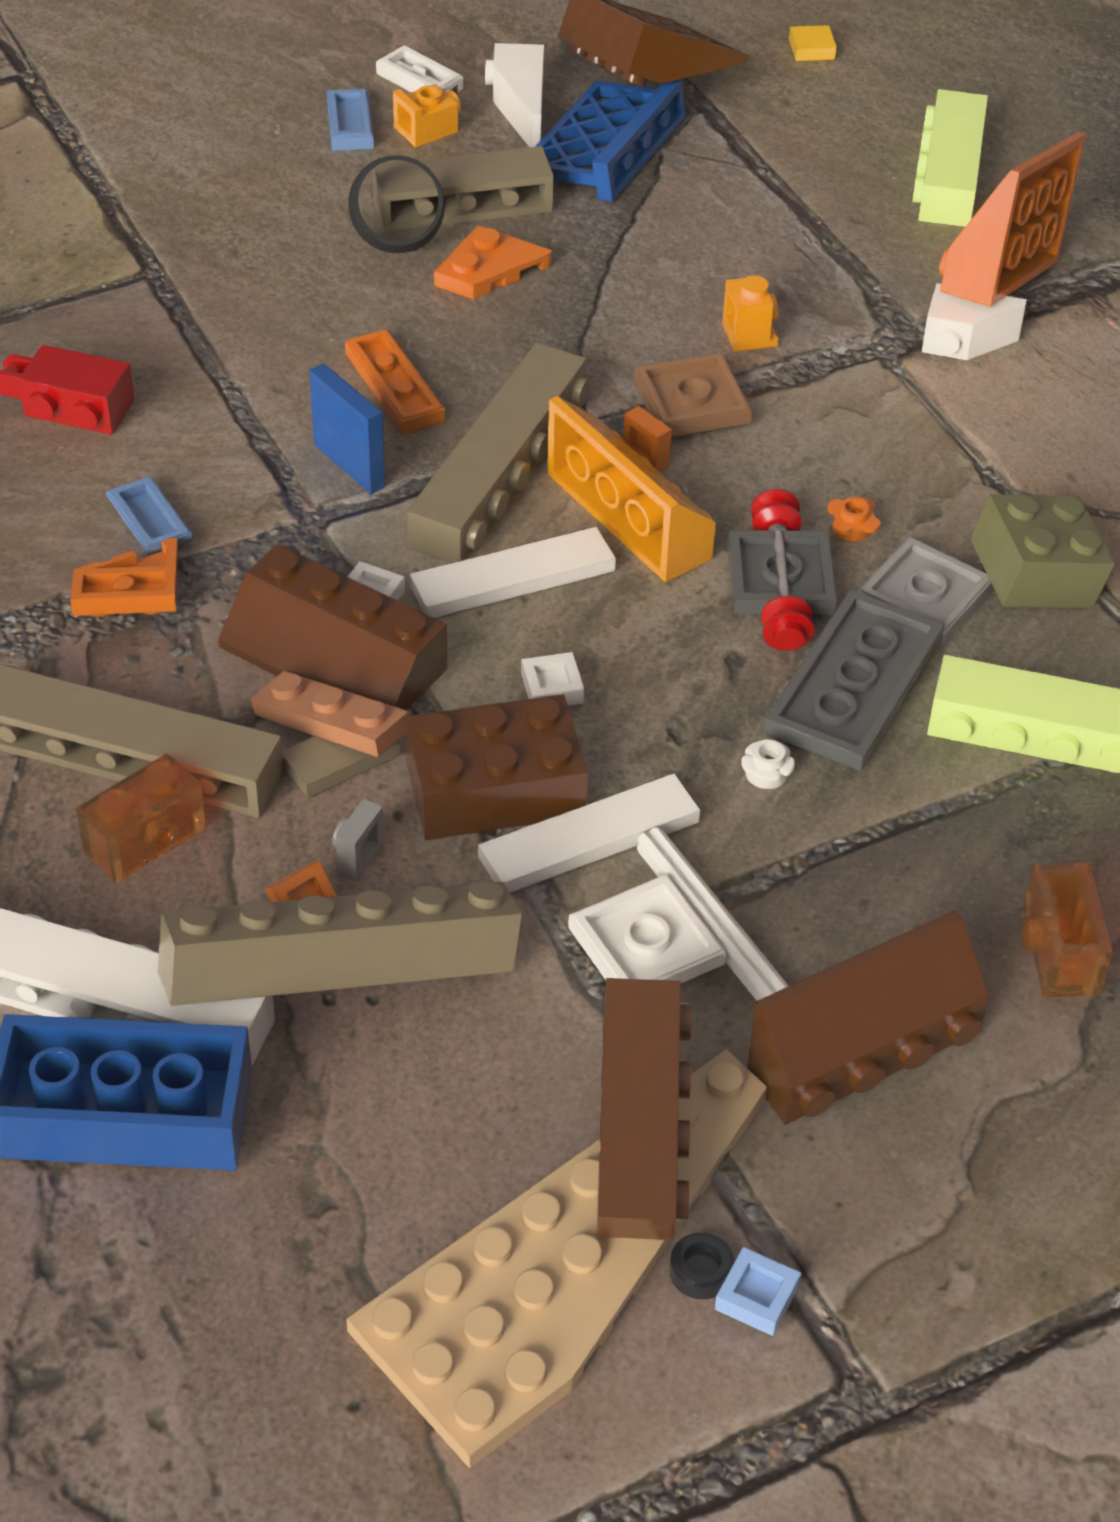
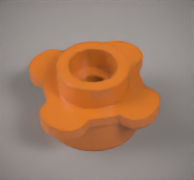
M849 497L844 500L833 499L828 503L827 511L834 518L832 529L840 539L848 542H859L867 539L871 533H875L880 529L881 521L874 516L875 502L866 497Z

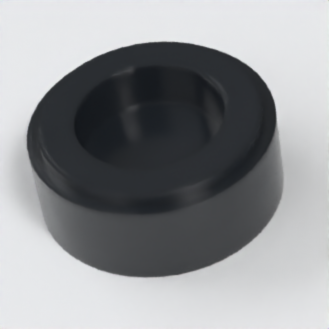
M708 1233L689 1234L681 1238L672 1249L669 1267L671 1281L681 1293L694 1299L714 1298L717 1296L734 1265L733 1253L730 1247L715 1235Z

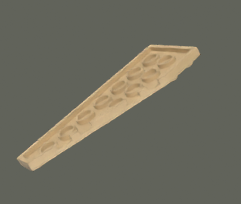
M727 1049L691 1074L690 1098H678V1120H690L689 1158H677V1180H689V1209L697 1197L701 1198L711 1183L712 1174L726 1153L733 1150L766 1099L767 1086ZM600 1139L346 1318L347 1332L469 1469L573 1390L583 1375L585 1364L597 1346L603 1345L614 1328L615 1319L631 1295L635 1296L672 1241L597 1237ZM676 1219L674 1237L683 1225L684 1219Z

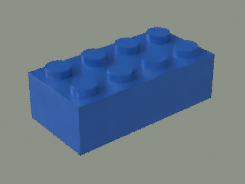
M4 1014L0 1029V1158L237 1171L252 1076L248 1027Z

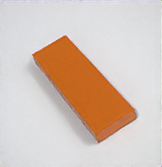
M388 329L345 341V354L402 435L445 422V408Z

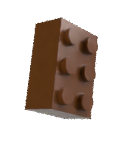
M565 694L404 717L406 764L425 840L532 825L587 805L588 770Z

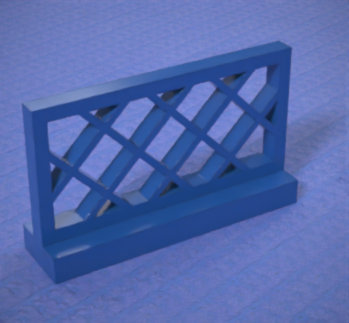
M680 79L662 83L658 89L595 81L535 146L543 147L547 160L558 158V160L548 162L553 173V180L596 186L597 200L613 202L686 118L683 82ZM600 97L609 98L596 102ZM619 109H624V110H621V111H617V112H614V113H610V114L605 115V113H608V112L616 111V110H619ZM596 116V118H592V119H588V120H585V121L578 122L579 120H583V119H587V118ZM626 123V124L623 125V126L616 127V128L614 127V126H617V125H621V124ZM605 129V131H602V132L594 133V134H591V135H586V134H588V133H592V132H595V131H599V130ZM574 137H577V138H576V139H573V140H569V141H566V142H562V143H559V142H560V141H563V140H567V139H570V138H574ZM608 144V145L605 146V147H601V148H598V149L595 148V147H598V146H602V145ZM586 150V152L567 157L569 154ZM593 164V167L591 169L580 168Z

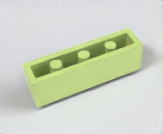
M938 89L936 105H927L912 200L913 203H921L918 221L964 227L971 221L988 95Z
M944 655L927 735L1120 773V689Z

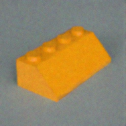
M559 396L549 399L547 474L665 583L712 560L716 522L708 512L694 504L682 493L675 483L668 481L651 465L648 459L640 456L622 440L616 431L608 428L595 415Z

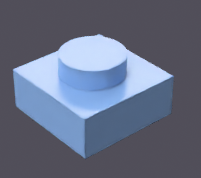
M743 1247L716 1296L715 1310L774 1336L799 1288L801 1272Z

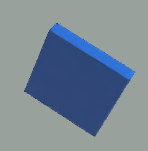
M324 363L309 369L314 445L370 494L385 488L383 412Z

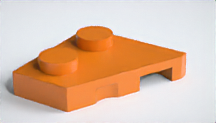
M477 225L434 271V286L476 299L490 293L496 287L507 286L519 281L521 270L534 265L542 271L548 269L552 265V250L500 233L495 229Z
M177 538L162 540L161 552L137 559V554L131 550L116 555L108 561L94 562L73 569L70 599L73 616L91 615L104 617L110 614L143 613L154 615L161 612H176L179 564Z

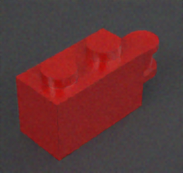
M42 344L33 358L18 354L8 355L3 362L4 370H0V394L21 399L24 415L28 417L113 435L135 400L130 363Z

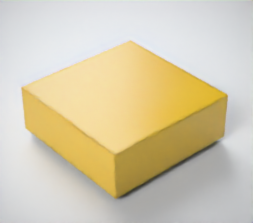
M829 25L790 27L789 41L795 61L835 59L836 44Z

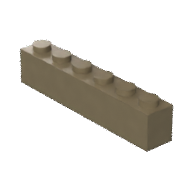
M535 342L406 511L408 549L449 563L466 560L473 549L478 550L482 546L490 525L495 519L500 520L503 517L509 499L516 490L520 491L524 488L530 470L537 461L542 462L548 453L549 399L559 396L576 406H583L585 404L591 387L590 379L586 378L587 358Z
M0 664V751L256 818L261 817L284 773L280 735L269 733L262 729H253L225 722L211 716H202L174 709L160 703H151L119 695L112 691L72 683L62 678H53L21 670L14 666Z
M477 881L471 885L451 887L427 885L420 886L415 890L393 892L369 890L358 895L336 897L311 895L301 900L278 902L253 900L242 905L221 907L189 906L183 910L161 912L158 974L170 1005L175 1006L514 972L522 913L503 882L494 883L490 881Z

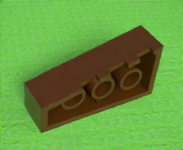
M606 978L602 1042L601 1145L599 1154L597 1237L673 1240L676 1219H688L689 1180H677V1158H689L690 1120H678V1098H690L691 1061H679V1040L690 1041L692 1004L680 1003L681 981Z

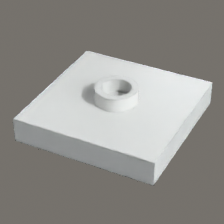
M664 874L569 915L568 928L605 980L606 978L672 980L684 983L725 964V949L668 874Z

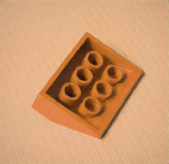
M1077 132L1009 171L951 246L944 252L939 266V273L943 275L941 292L991 307L1058 262L1086 134Z

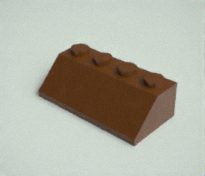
M280 544L275 545L246 572L218 639L220 648L276 676L283 671H287L406 711L447 670V624Z
M954 910L756 1001L747 1069L767 1086L766 1100L785 1125L805 1115L807 1117L817 1116L827 1110L833 1102L855 1091L857 1093L867 1092L878 1085L883 1078L903 1068H917L925 1063L932 1054L953 1044L955 1046L965 1045L979 1034L983 1026L989 994L962 916Z

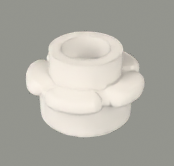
M770 739L750 744L746 748V755L742 757L741 761L749 782L763 789H774L783 785L795 767V760L793 757H790V749L784 744Z

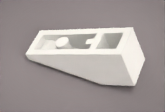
M495 43L494 60H486L485 85H493L494 104L529 147H535L541 140L544 45Z

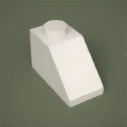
M936 283L927 316L922 352L969 360L1019 341L1027 299L1006 296L990 307L941 292V284Z

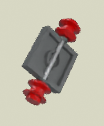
M772 489L759 494L751 504L753 530H729L727 547L733 614H761V621L764 625L762 634L765 642L772 648L790 651L805 646L814 635V625L811 621L812 615H834L837 598L828 531H800L802 520L799 514L800 503L798 498L789 491Z

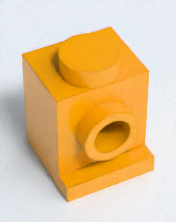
M437 84L420 87L418 90L407 94L401 89L393 91L394 128L415 148L458 133V114L460 113L461 106L459 98L453 90L444 92Z
M752 275L740 279L726 280L722 325L734 352L778 347L779 339L772 326V321H776L778 318V303L775 294H769L768 281L761 276Z

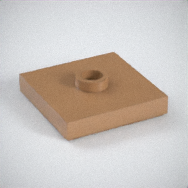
M723 353L634 367L633 381L648 413L663 421L665 425L672 429L671 437L751 424L752 410Z

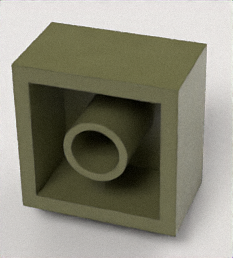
M1020 493L990 494L970 539L1003 607L1094 608L1115 565L1080 496L1026 495Z

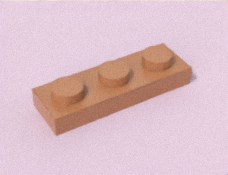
M283 671L274 677L271 682L251 697L255 716L378 758L405 735L404 717L409 716V712L287 671Z

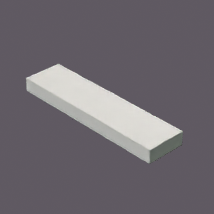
M593 527L410 574V588L423 613L436 618L614 572L616 558L598 528Z
M671 774L478 844V858L493 882H503L509 893L638 846V837L643 832H648L654 827L661 828L667 835L699 823L700 809L676 775Z

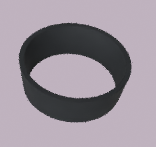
M395 155L379 158L360 171L350 189L348 208L354 228L369 245L388 253H406L423 247L436 235L443 221L445 199L438 179L426 165L411 157ZM391 160L413 163L422 168L432 178L438 193L437 214L430 227L416 238L406 241L385 239L374 233L362 218L358 202L361 184L366 175L381 163Z

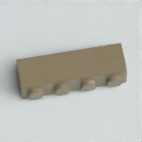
M542 146L418 160L433 172L442 187L445 199V212L441 225L553 212V173ZM407 161L379 164L373 168L374 204L382 231L425 227L432 224L438 210V193L432 178L422 168Z

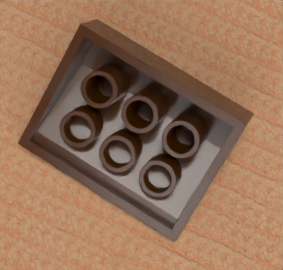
M569 0L558 37L571 43L570 51L586 56L587 60L605 66L604 69L622 75L624 80L646 86L648 79L664 84L744 64L748 58V54L674 19L611 0Z

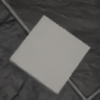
M908 537L857 592L945 624L942 639L938 644L943 647L989 596L994 587L986 573L916 539Z

